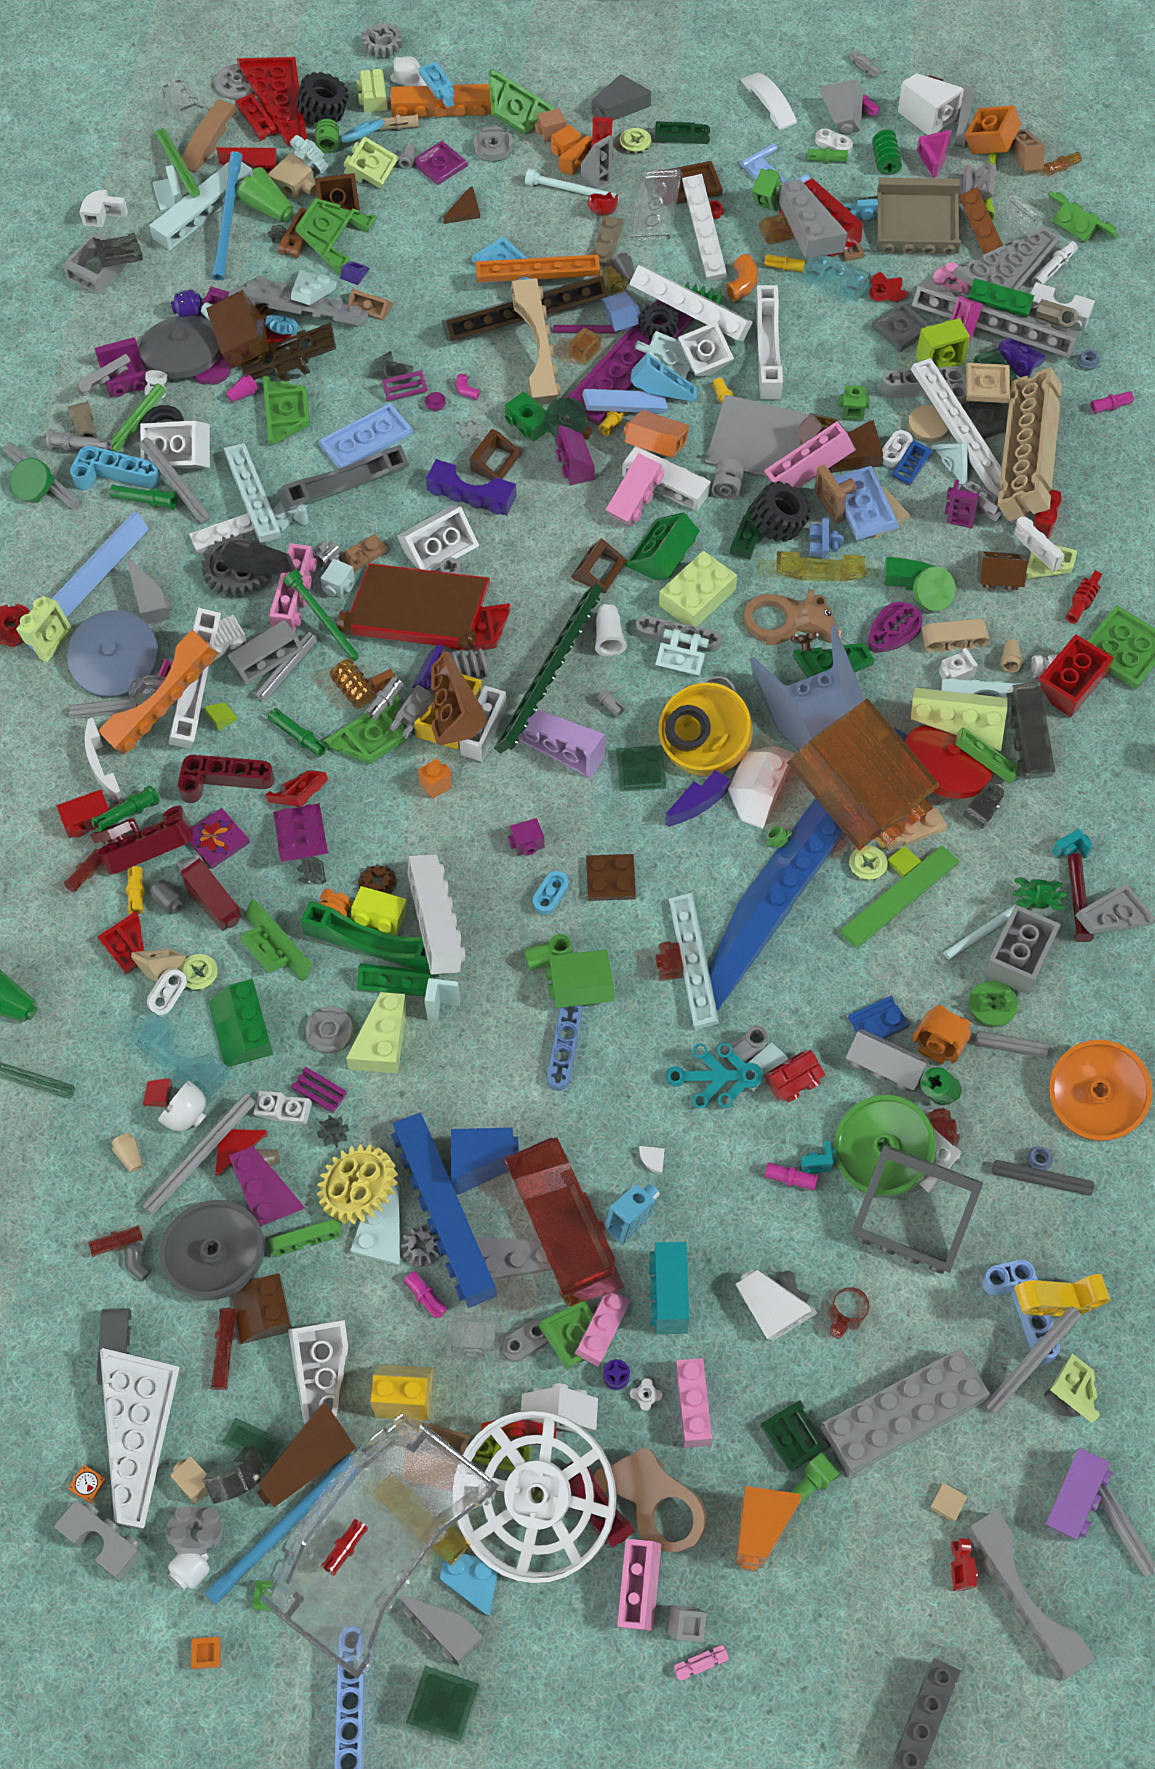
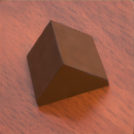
M355 173L315 178L317 199L341 205L340 208L346 210L356 209L360 211Z

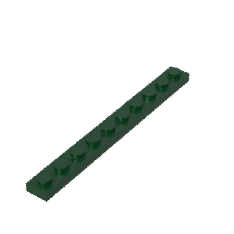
M597 583L584 592L494 746V749L500 754L507 749L512 750L518 744V735L529 725L527 720L537 711L538 706L536 704L546 695L547 685L554 681L557 676L555 671L566 660L563 657L571 651L574 646L573 640L583 631L582 624L588 621L592 615L591 609L599 603L601 599L599 595L603 588Z

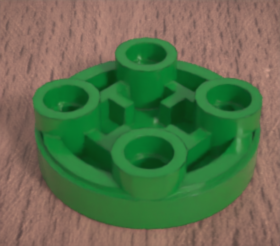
M27 458L20 461L13 469L10 477V486L14 495L23 501L32 503L40 502L41 498L45 496L50 486L54 483V476L51 474L49 467L36 458Z

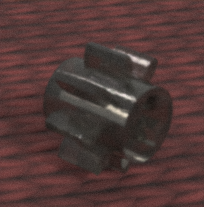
M328 1115L327 1120L324 1122L319 1121V1125L323 1130L318 1131L317 1134L318 1138H324V1146H328L331 1143L338 1148V1143L341 1140L347 1142V1136L344 1133L349 1131L348 1124L342 1125L343 1119L341 1116L336 1119ZM335 1128L336 1133L331 1134L330 1129Z

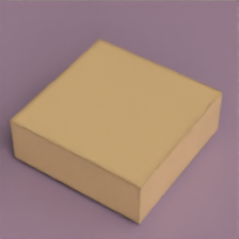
M942 1483L930 1509L955 1522L967 1496Z

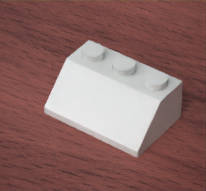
M451 505L397 535L404 553L417 569L435 571L440 568L443 559L447 557L457 559L479 546L461 506Z

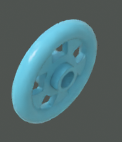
M382 118L359 124L341 136V141L348 143L361 139L364 136L366 137L382 128L385 121Z

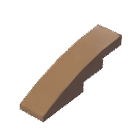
M218 99L208 111L182 156L188 170L196 173L217 148L216 142L227 130L226 123L236 112L235 105Z

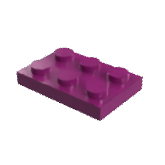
M320 803L273 812L281 862L328 854Z

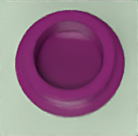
M432 392L425 397V405L431 411H439L446 404V398L442 393Z

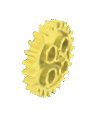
M360 1144L357 1151L353 1146L350 1147L348 1154L342 1150L340 1159L332 1158L333 1166H325L329 1171L320 1175L324 1181L318 1183L317 1186L321 1191L317 1195L321 1198L319 1201L320 1205L334 1220H340L343 1224H346L349 1220L354 1225L357 1218L365 1222L366 1215L368 1214L374 1218V1210L377 1209L382 1212L381 1204L390 1203L387 1195L395 1194L391 1187L398 1184L394 1179L398 1173L394 1169L396 1165L392 1162L391 1158L379 1147L375 1149L369 1144L365 1148Z

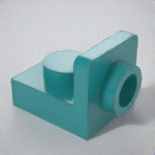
M1077 829L1056 841L1052 853L1058 859L1063 855L1068 857L1078 849L1083 857L1087 858L1093 849L1090 838L1083 834L1080 829Z
M826 1140L823 1143V1155L812 1152L801 1157L800 1171L809 1174L831 1172L833 1163H836L837 1159L835 1148L830 1146V1140Z

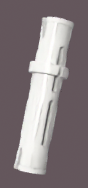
M1068 241L1061 250L1056 251L1053 254V258L1031 279V283L1035 285L1037 282L1044 285L1078 251L1077 244L1073 241Z

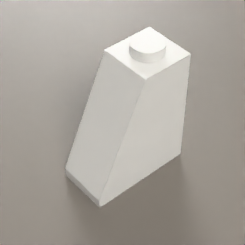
M758 1270L746 1272L740 1277L741 1281L736 1283L738 1290L766 1338L771 1341L780 1338L817 1314V1311L812 1306Z

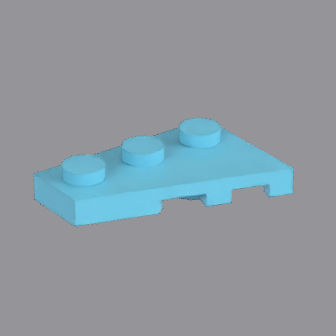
M504 236L472 255V262L474 263L476 261L527 259Z

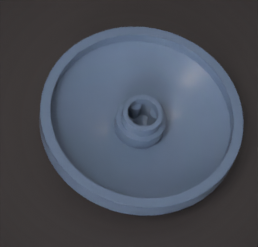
M121 610L100 612L86 619L72 635L67 651L68 666L77 683L87 692L104 698L124 697L140 690L153 676L159 659L158 642L148 624L137 615Z

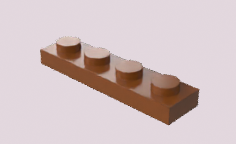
M978 187L959 195L960 202L983 255L1003 246Z

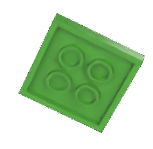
M1116 605L1087 641L1114 657L1109 670L1110 674L1137 689L1155 667V628Z

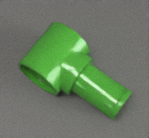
M821 1452L805 1468L806 1472L804 1473L805 1477L790 1492L801 1494L800 1505L815 1490L819 1491L821 1488L823 1490L828 1488V1484L832 1480L835 1481L841 1472Z

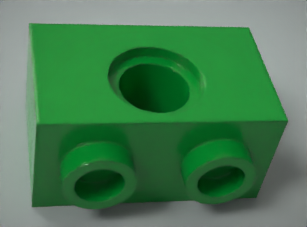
M524 391L505 404L506 421L510 425H515L523 437H528L534 442L552 429V415Z

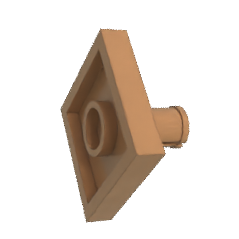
M823 464L817 467L814 493L836 524L844 521L846 494L856 491V484L852 478L838 484L826 465Z

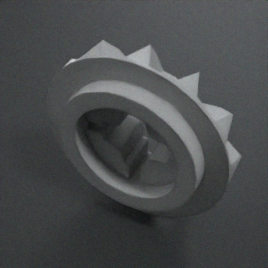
M423 1225L411 1228L406 1235H403L401 1252L405 1260L418 1267L434 1263L440 1256L436 1241L439 1240L437 1233L432 1234L430 1229ZM417 1237L422 1242H428L426 1244L427 1254L420 1248L414 1249L417 1246Z

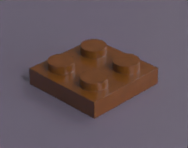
M634 854L586 855L588 901L636 899Z

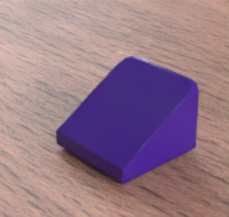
M351 261L342 266L340 279L359 285L370 268Z

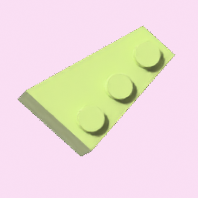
M380 992L346 1058L349 1070L398 1073L407 1009L405 994Z

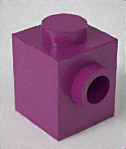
M537 818L510 826V835L507 836L508 843L511 849L516 850L518 856L523 854L529 856L537 850L545 848L544 835Z

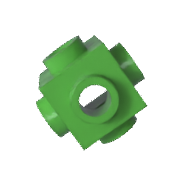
M845 385L844 394L839 395L842 419H864L865 408L869 409L870 396L866 395V386Z

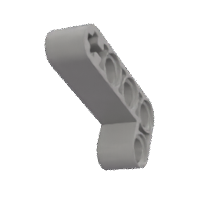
M938 367L939 372L959 403L964 407L966 402V379L963 370L959 367ZM911 369L887 371L882 376L880 393L886 398L927 396Z

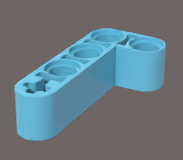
M94 446L83 447L70 469L74 485L79 490L91 488L97 476L148 489L157 488L162 481L160 472L152 461Z

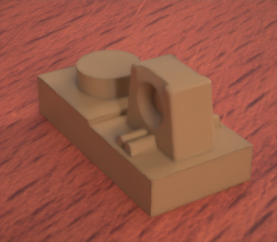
M373 534L359 544H355L353 547L345 550V553L341 554L339 559L341 562L352 566L354 572L386 554L388 548L376 534Z

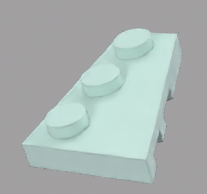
M300 270L292 289L291 299L311 305L334 291L337 281L331 280L326 275H315Z
M395 1185L391 1187L395 1194L387 1195L390 1203L381 1204L383 1211L381 1212L376 1209L374 1210V1218L368 1214L366 1215L365 1222L360 1221L350 1252L351 1254L400 1267L399 1186Z

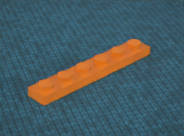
M599 255L476 261L477 283L516 281L522 277L552 279L600 276Z

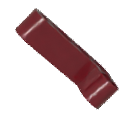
M194 754L183 759L178 779V788L183 801L195 803L201 799L204 784L268 789L274 784L275 777L271 764L264 760Z
M173 806L163 813V821L128 835L120 841L109 843L100 848L97 854L108 874H117L187 844L193 838L192 825L182 806Z

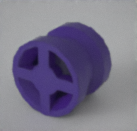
M619 1359L610 1360L604 1367V1383L608 1388L617 1391L627 1386L630 1378L629 1366L626 1362Z

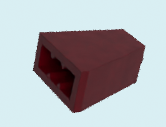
M200 858L180 872L188 895L222 931L238 924L242 917L238 905Z

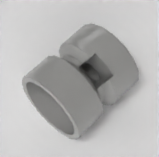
M727 458L717 463L712 492L717 498L733 500L739 496L744 467L739 461Z

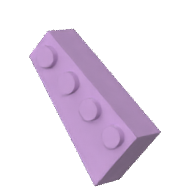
M538 709L528 718L527 722H529V725L517 737L519 741L591 778L605 758V734Z

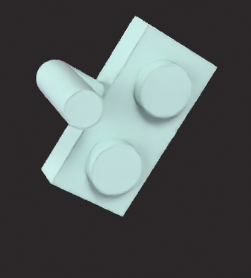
M280 501L272 509L280 531H283L293 520L301 525H307L309 520L306 507L309 504H301L297 508L285 512Z

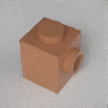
M560 108L537 114L535 129L537 135H541L544 142L551 141L552 134L566 127V120Z

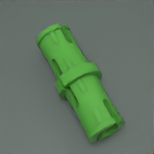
M826 147V149L808 148L807 161H825V164H829V162L847 163L848 150L830 149V147Z

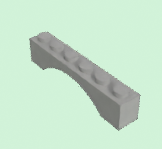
M998 1509L971 1525L966 1531L968 1533L966 1538L971 1540V1548L975 1552L979 1550L984 1558L982 1563L985 1570L990 1576L995 1575L1001 1584L998 1586L1000 1593L1006 1601H1012L1017 1609L1014 1612L1018 1621L1023 1626L1027 1625L1032 1632L1031 1640L1040 1652L1044 1651L1050 1660L1047 1664L1054 1676H1060L1064 1681L1095 1661L1096 1658L1079 1633L1068 1630L1052 1621L1038 1609L1027 1595L1014 1563L1013 1532Z

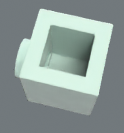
M333 559L320 578L322 590L331 597L343 598L346 592L349 593L354 584L353 567Z

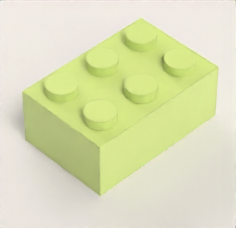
M702 551L660 590L659 606L681 623L697 627L736 590L737 574L705 551Z

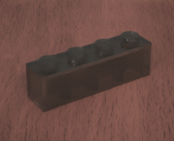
M1040 681L1012 685L1008 691L1009 693H1006V698H1008L1007 706H1011L1012 709L1010 725L1012 729H1015L1016 733L1014 749L1019 751L1020 760L1017 761L1018 772L1023 774L1024 780L1051 777L1055 773V766Z

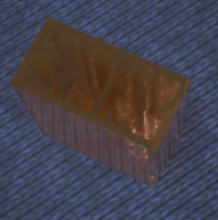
M868 698L811 739L786 762L859 851L874 839L883 849L900 836L905 830L897 820L903 816L911 826L933 809L926 800V797L940 786Z

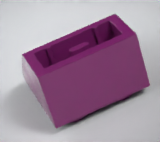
M563 425L558 426V435L555 436L558 449L555 450L557 461L562 462L561 471L563 478L568 479L570 486L595 480V466L583 434Z

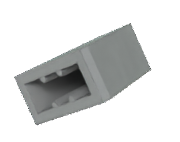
M857 79L820 87L819 91L840 133L851 134L852 132L860 131L863 89Z

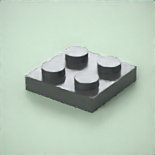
M901 302L872 322V328L899 352L919 340L922 328L931 326L904 302Z

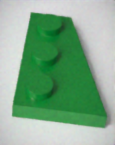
M864 643L843 645L854 673L874 665L875 659ZM822 647L813 648V651L802 652L801 649L793 650V657L806 678L830 670L833 667L832 649L822 650Z

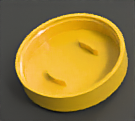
M698 683L680 690L667 702L659 720L660 741L669 759L683 771L698 776H710L714 770L723 773L734 767L747 753L753 736V724L745 702L732 689L717 683ZM684 705H693L702 709L709 717L711 724L710 735L706 742L692 751H682L673 747L667 740L664 731L665 722L670 714L678 707ZM683 715L675 722V732L684 741H693L700 735L701 726L694 717Z

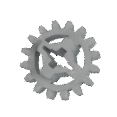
M380 22L379 25L373 23L372 28L367 26L366 31L362 32L363 37L361 38L364 51H368L369 55L374 53L376 58L379 55L385 58L387 54L392 57L393 52L399 53V48H403L404 41L401 29H397V25L390 26V22L386 24Z

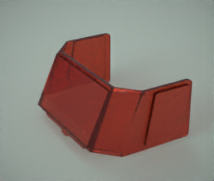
M558 1137L548 1138L506 1157L504 1164L524 1202L559 1284V1293L567 1307L614 1293L624 1288L614 1264L616 1261L603 1233V1230L606 1229L602 1220L598 1221L586 1192L583 1193Z

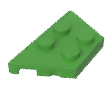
M495 69L489 70L491 113L520 133L526 134L534 128L535 123H537V114L555 109V107Z
M263 376L269 445H274L310 426L307 389L305 386L292 385L282 380L280 383L270 381V377Z
M396 694L392 699L393 703L383 710L377 720L371 719L373 715L368 717L367 714H364L325 739L327 747L370 765L407 741V739L402 737L405 730L403 723L395 731L390 729L397 713L401 709L399 696Z

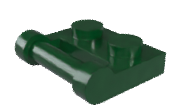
M801 1400L760 1425L789 1472H792L831 1447L827 1440L822 1439L805 1413V1406ZM795 1415L814 1444L812 1448L809 1449L789 1419L790 1417Z

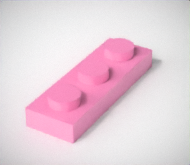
M608 1287L574 1354L598 1367L631 1300Z

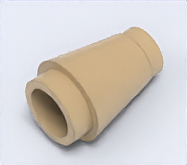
M1009 639L1005 642L1000 660L1002 669L1007 673H1015L1023 665L1019 643L1014 639Z
M130 1133L120 1135L111 1142L113 1145L112 1151L128 1169L129 1173L143 1167L135 1137H131Z

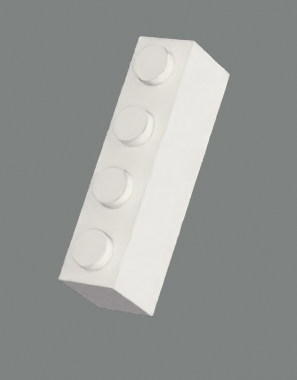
M635 446L622 464V476L625 477L637 454L640 453L661 464L664 469V478L659 485H656L653 491L697 512L710 494L711 481L688 471L686 468L679 467L667 459L660 458L648 450Z

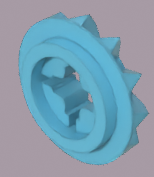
M271 314L266 317L265 325L272 332L290 335L298 330V323L293 318H288V316H282L281 314Z

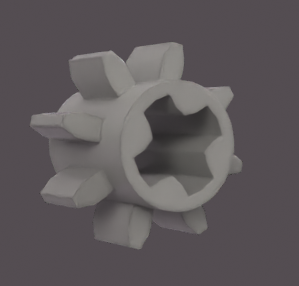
M321 541L314 547L317 551L314 558L317 559V563L321 567L329 566L333 559L341 562L338 558L341 550L334 542Z

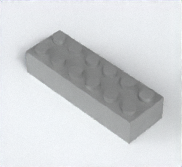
M959 1348L824 1421L820 1430L831 1446L830 1448L847 1477H850L985 1403L990 1393L963 1349Z

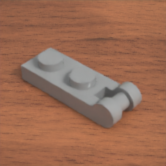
M127 354L83 378L76 387L77 394L86 396L91 387L96 384L102 386L106 381L111 380L109 377L116 373L119 376L128 370L127 366L131 362Z

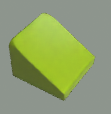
M225 702L204 707L207 717L218 731L238 719Z

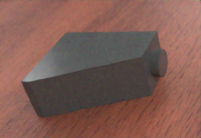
M620 74L592 99V115L613 117L614 121L651 106V91Z

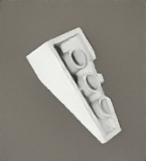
M345 1320L288 1329L304 1424L324 1402L327 1403L336 1417L344 1375V1365L348 1352Z

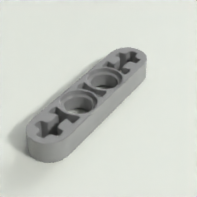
M964 86L955 146H965L966 139L964 135L968 129L974 92L973 86Z
M642 616L636 621L635 631L643 638L670 643L671 639L663 638L661 631L666 628L673 631L678 629L681 630V633H691L693 635L695 633L701 635L702 638L714 639L712 644H708L707 648L699 646L698 650L715 652L721 646V636L714 630L650 616ZM645 624H648L649 627L646 630L642 629ZM655 626H658L657 633L654 632ZM680 641L678 643L679 646L690 648L691 644Z

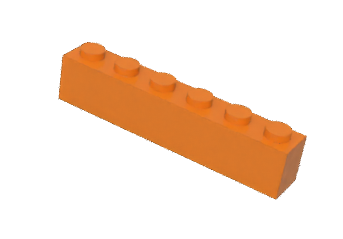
M489 84L453 85L454 105L448 108L442 99L438 100L435 98L428 86L391 87L392 117H396L397 114H400V116L417 114L419 118L492 115Z

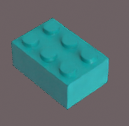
M655 1242V1249L650 1251L649 1275H654V1277H650V1301H655L651 1302L650 1325L656 1326V1334H687L689 1326L687 1242Z

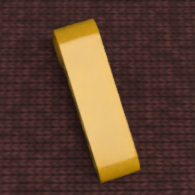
M1102 1274L1090 1275L1074 1283L1030 1280L1014 1287L1022 1314L1061 1317L1071 1306L1082 1315L1111 1301Z

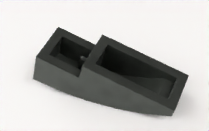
M230 541L220 554L228 569L239 572L279 574L291 572L295 569L289 554L252 541L248 548Z

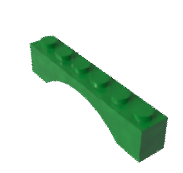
M309 901L300 921L303 934L410 969L430 971L422 937H403L381 932L358 924L331 907ZM432 974V976H435V977H439V975H440V974Z

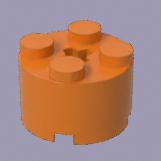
M936 1005L934 1009L926 1012L913 1034L912 1041L914 1044L917 1042L920 1046L918 1051L922 1055L941 1064L944 1061H951L950 1064L958 1060L971 1036L969 1029L971 1024L966 1018L955 1015L944 1006Z

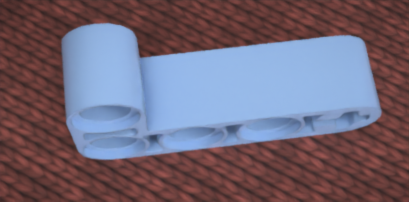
M1017 1260L992 1266L987 1270L982 1286L990 1295L1012 1293L1030 1350H1032L1053 1326L1051 1316L1022 1314L1014 1291V1287L1022 1282L1038 1280L1034 1267L1026 1260ZM1015 1271L1023 1272L1026 1275V1279H1019L1015 1275ZM990 1277L999 1278L1001 1285L993 1284L990 1281ZM1031 1321H1039L1043 1325V1329H1036ZM1059 1342L1040 1364L1048 1365L1054 1361L1060 1352Z

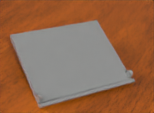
M725 395L710 447L706 452L705 462L717 465L722 459H735L743 465L744 472L767 477L764 470L802 445L800 443L801 439L795 432L809 414Z

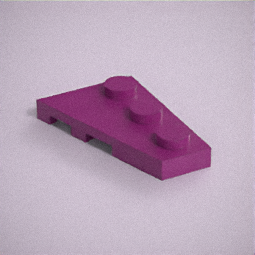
M254 1146L229 1155L250 1211L260 1227L305 1209Z

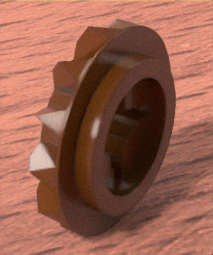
M377 863L372 867L367 866L365 871L360 872L358 885L359 889L362 886L391 894L396 887L397 881L394 871L390 870L387 865L380 866ZM373 875L378 879L382 878V887L376 882L373 883Z

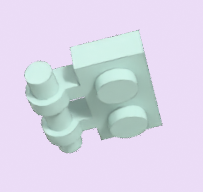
M665 629L663 638L671 639L670 645L661 643L655 665L700 677L705 653L697 652L699 646L707 648L709 639L702 638L701 635L695 633L694 635L681 633V630L674 629V631ZM679 641L691 644L690 650L677 647Z

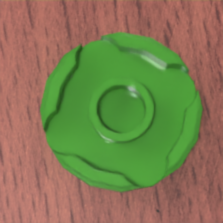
M937 566L922 570L914 581V598L919 602L920 607L931 612L941 611L950 606L956 592L955 581L951 573Z

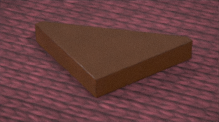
M473 186L469 187L444 215V224L480 218Z

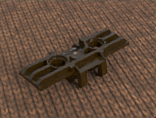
M331 322L307 332L302 330L297 332V335L280 342L268 343L269 351L242 363L243 375L245 377L250 375L253 380L276 372L282 381L287 382L290 379L286 372L298 368L304 375L310 373V369L306 365L309 363V359L336 349ZM267 358H273L269 364H265Z

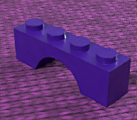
M435 459L426 477L427 491H430L433 495H443L455 502L462 501L474 508L481 507L497 515L503 514L507 516L517 496L516 483L495 478L484 485L467 484L458 477L456 465Z

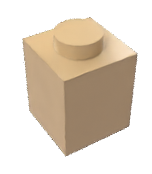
M191 1456L187 1460L183 1459L178 1462L173 1468V1473L170 1475L194 1504L216 1486L213 1480Z

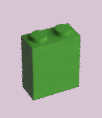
M607 949L549 956L550 966L545 967L547 981H552V984H548L549 998H554L556 1008L614 1001V984Z

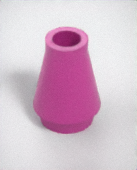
M243 375L226 394L231 402L234 403L237 400L255 394V391L259 388L250 375L246 377Z

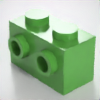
M761 168L752 189L756 205L775 211L779 203L782 183L777 171Z

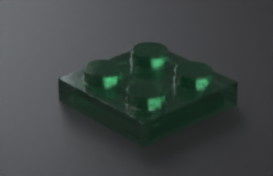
M662 745L616 748L620 792L666 789Z

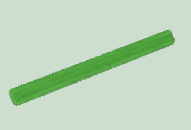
M161 128V130H157V138L191 197L199 196V187L166 129Z

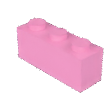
M638 453L606 508L608 514L631 527L634 523H637L642 516L643 507L653 497L654 488L664 478V469L661 464Z
M703 1358L677 1360L675 1369L684 1448L711 1446L712 1433Z
M626 1539L617 1627L646 1631L654 1630L661 1555L660 1543Z

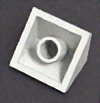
M717 321L678 337L695 376H711L734 360Z

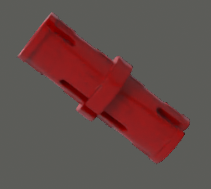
M354 1519L343 1536L336 1539L334 1542L335 1547L324 1562L321 1563V1567L327 1573L331 1571L330 1574L335 1576L347 1557H351L355 1553L354 1548L368 1531L367 1526L361 1521L359 1522L357 1519Z

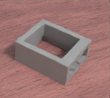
M92 234L63 264L67 279L100 295L129 262L126 250L122 246L116 245L104 237ZM97 253L112 259L99 274L84 268Z

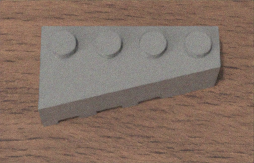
M801 179L781 183L778 202L805 259L844 252L848 233Z

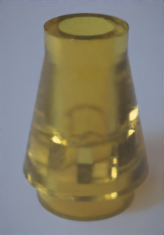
M612 266L605 267L603 275L608 290L613 294L624 292L627 287L626 278Z

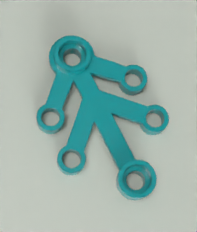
M697 1043L693 1046V1055L702 1059L713 1071H684L678 1066H673L666 1072L667 1082L674 1087L683 1085L685 1081H713L702 1093L694 1096L693 1104L699 1109L705 1108L709 1100L727 1081L738 1082L728 1093H722L719 1096L718 1103L723 1108H730L734 1103V1099L746 1087H757L763 1080L761 1067L755 1063H745L733 1052L732 1046L728 1043H721L717 1048V1052L722 1058H727L738 1070H726L708 1052L707 1047L703 1043ZM723 1046L730 1048V1052L727 1055L721 1054L720 1050ZM697 1047H704L705 1052L703 1055L696 1054ZM750 1070L755 1072V1078L752 1080L746 1078V1073ZM675 1071L680 1074V1078L677 1081L671 1079V1074ZM700 1096L705 1098V1104L702 1106L696 1103V1099ZM729 1096L730 1103L723 1105L721 1103L722 1097Z

